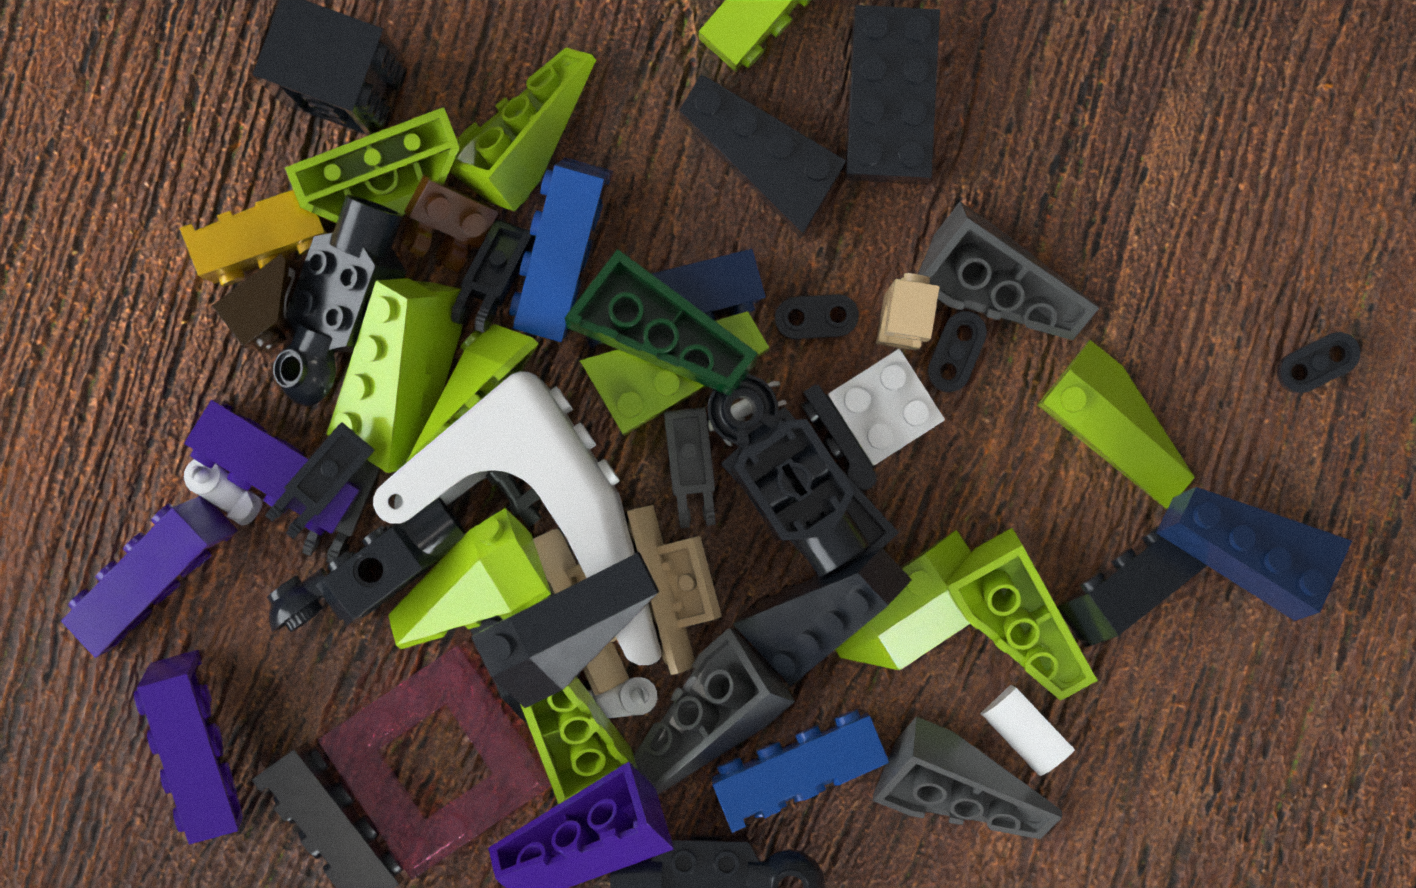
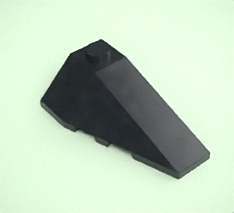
M637 552L471 636L491 677L524 708H527L565 689L660 591L640 552Z

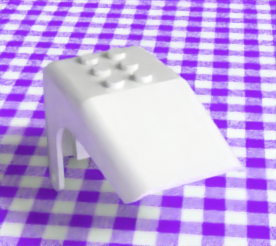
M519 371L507 377L376 490L373 497V506L377 515L382 520L401 524L410 520L439 497L448 506L475 484L486 479L487 471H503L523 479L536 491L566 536L586 578L635 554L621 498L614 486L620 481L607 460L603 459L598 462L590 449L595 447L596 443L583 424L578 423L574 426L567 413L573 409L557 386L550 389L540 378L530 372ZM397 494L395 497V509H393L389 505V499L392 495ZM647 604L616 635L626 658L638 665H651L657 662L662 655L649 604Z

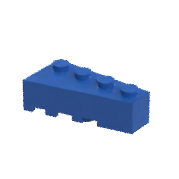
M566 157L554 165L553 171L546 170L540 194L547 195L543 212L536 210L530 228V235L536 236L533 251H525L519 275L526 277L522 292L515 291L509 310V315L515 317L512 329L562 342L567 336L569 328L566 326L564 317L575 305L582 282L579 279L580 272H584L592 248V239H589L591 231H595L603 209V199H600L602 188L605 184H610L612 170Z
M858 709L834 718L836 725L821 731L817 725L795 734L797 742L781 747L779 741L764 746L756 751L758 758L742 763L741 758H736L717 767L719 774L712 776V785L731 832L733 833L746 827L743 819L754 815L755 818H767L786 807V801L794 799L795 802L805 801L825 791V785L833 782L834 786L841 785L888 764V758L868 713L860 715Z

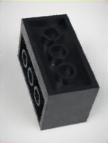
M280 0L252 75L283 105L369 136L377 133L379 129L384 130L387 128L393 107L388 106L393 91L399 92L406 78L407 68L403 67L404 59L383 28L307 0Z

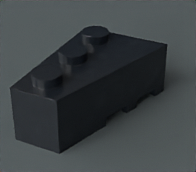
M1157 525L1141 537L1144 542L1135 550L1130 547L1121 552L1110 561L1113 565L1103 573L1099 571L1086 579L1080 585L1081 589L1060 603L1057 608L1071 630L1086 648L1121 635L1207 565L1158 535L1156 532L1159 525Z

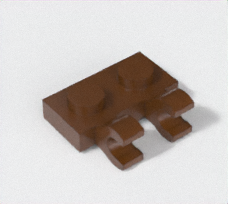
M423 175L404 210L413 220L403 233L400 242L408 246V251L423 257L430 247L433 229L448 234L435 257L443 261L442 265L458 273L466 260L468 244L478 249L480 248L499 212L493 206Z

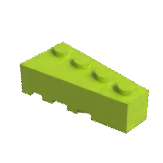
M725 0L699 30V40L733 71L737 72L742 65L750 68L765 50L761 47V44L771 34L777 38L793 20L789 14L799 3L805 7L812 0Z
M409 278L377 280L375 282L326 434L329 436L341 422L345 423L375 449L367 460L387 473L397 472L405 465L418 440L419 433H422L425 427L426 415L421 414L423 393L425 390H429L431 374L427 370L428 352L434 351L440 301L439 295Z

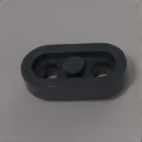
M841 294L792 297L784 300L778 306L775 314V325L781 335L791 340L843 337L852 332L856 327L859 311L852 299ZM834 308L843 309L846 314L845 320L841 323L832 321L830 311ZM791 311H800L804 315V322L798 326L792 325L788 320V314Z
M969 311L958 312L946 322L927 367L928 380L938 391L944 393L955 392L968 382L987 334L985 323L977 314ZM966 326L971 330V338L968 341H961L957 337L956 331L958 327ZM945 364L952 365L955 369V376L951 380L944 379L940 374V369Z
M1344 332L1328 334L1284 356L1277 368L1278 380L1282 387L1289 392H1309L1353 370L1360 359L1359 344L1351 335ZM1333 346L1339 348L1342 353L1341 359L1338 362L1331 360L1329 356V351ZM1295 365L1301 366L1304 370V377L1301 380H1296L1292 376L1291 371Z

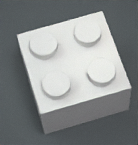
M897 349L826 395L872 466L945 420L900 349Z

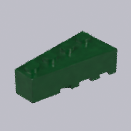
M618 249L564 317L567 328L729 396H732L757 363L758 353Z

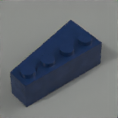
M753 249L652 273L653 276L714 321H716V314L730 311L731 316L747 311L749 313L755 311L754 304L766 298ZM586 336L589 349L607 345Z
M1198 487L1172 498L1156 532L1294 621L1321 612L1352 543V540Z

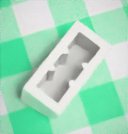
M1012 685L1006 688L980 713L1039 776L1054 769L1075 751L1027 698Z

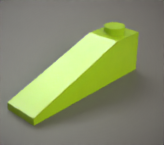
M564 48L527 79V89L510 101L505 97L497 103L495 107L499 112L481 127L476 122L469 126L457 139L460 148L450 173L489 203L515 212L529 198L532 190L542 179L596 62L593 55Z

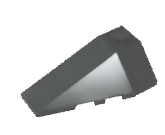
M962 202L958 203L934 234L918 272V275L930 277L929 284L940 286L938 300L949 307L963 310V308L984 313L989 318L996 320L1003 318L1025 324L1027 328L1070 340L1075 339L1099 309L1096 303L994 224Z
M732 628L727 629L697 656L692 664L694 671L682 689L677 687L670 698L673 703L661 722L654 723L634 754L638 771L656 788L657 795L765 728L795 702L776 670Z
M917 716L896 739L888 757L889 763L883 769L872 800L909 816L924 818L925 812L949 816V823L963 825L964 819L987 823V826L992 831L1041 839L1062 818L1061 809L959 735Z

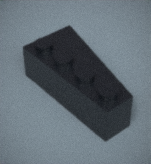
M701 74L679 109L680 119L717 156H720L745 184L747 183L764 200V203L775 214L777 213L801 239L844 169L846 160Z
M880 548L846 562L838 569L830 571L821 577L815 575L804 583L790 585L783 588L777 594L772 596L766 595L757 599L733 625L791 686L889 606L912 579L883 548Z

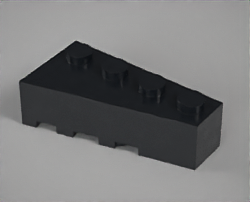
M307 742L289 752L252 779L260 791L268 787L275 795L273 797L276 804L274 809L283 821L287 820L291 824L297 823L301 828L298 831L301 844L308 853L316 859L323 856L327 861V864L323 866V870L336 888H396L404 880L400 874L404 870L402 863L392 850L389 849L386 852L376 840L380 835L376 826L367 815L359 816L352 806V803L355 801L352 792L343 781L335 782L327 770L331 767L330 762L318 746L311 748Z

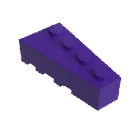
M211 400L184 442L185 445L193 449L189 456L208 468L212 469L216 463L228 470L230 473L226 478L246 491H249L251 486L256 487L266 494L263 501L272 507L286 491L284 487L309 459L303 456L304 453L287 441L267 434L268 431L265 427L241 414L236 415L233 413L234 408L224 401ZM348 481L320 515L317 516L315 514L305 527L322 536L325 530L331 534L335 533L362 489ZM294 497L287 506V510L290 508L301 515L307 507Z
M199 496L174 507L170 503L164 506L151 519L154 526L145 535L143 532H140L123 547L127 554L118 563L113 560L95 576L99 581L91 591L87 588L82 590L68 603L72 610L61 622L95 658L112 650L152 613L153 610L149 607L151 603L157 605L170 596L181 585L177 580L179 575L185 577L194 569L204 564L212 556L207 548L224 540L228 541L238 531L214 504Z
M199 650L151 662L140 680L137 690L134 691L136 708L141 716L146 715L150 730L147 731L149 747L154 755L159 754L163 769L160 770L163 789L166 794L172 793L176 807L173 808V817L176 828L180 833L185 832L189 845L237 832L243 818L229 763H220L219 757L223 756L224 753L220 728L215 723L210 724L208 717L211 716L210 701H212L208 684L199 685L195 669L197 665L202 664Z
M627 762L493 844L488 849L495 879L505 888H569L674 850L656 788L630 762Z

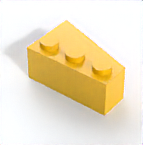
M294 190L255 202L254 207L232 215L231 211L217 215V222L194 230L192 224L179 228L198 276L214 284L220 282L222 287L243 280L245 278L243 272L258 266L261 269L279 254L285 256L297 250L299 255L308 254L314 236L329 234L323 217L300 208Z

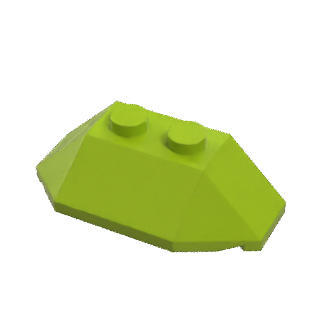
M445 107L287 166L285 170L300 208L337 223L346 195H353L379 203L404 215L406 214L404 210L423 175L445 184L460 146Z
M957 530L901 566L912 581L889 606L835 649L840 658L900 671L970 624L966 621L946 585V582L971 554L970 549Z

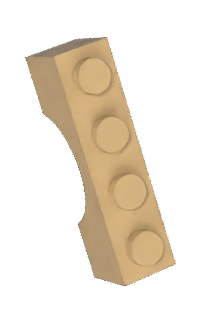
M904 273V278H901V280L895 279L883 297L876 344L917 351L920 349L922 341L928 342L932 336L940 286L929 284L930 277L918 274Z

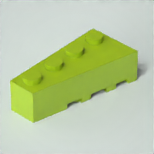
M748 311L715 321L758 353V357L769 351V346ZM619 349L580 360L624 436L707 388L703 384Z
M577 676L565 689L527 708L521 705L558 804L627 762H630L637 769L631 747Z

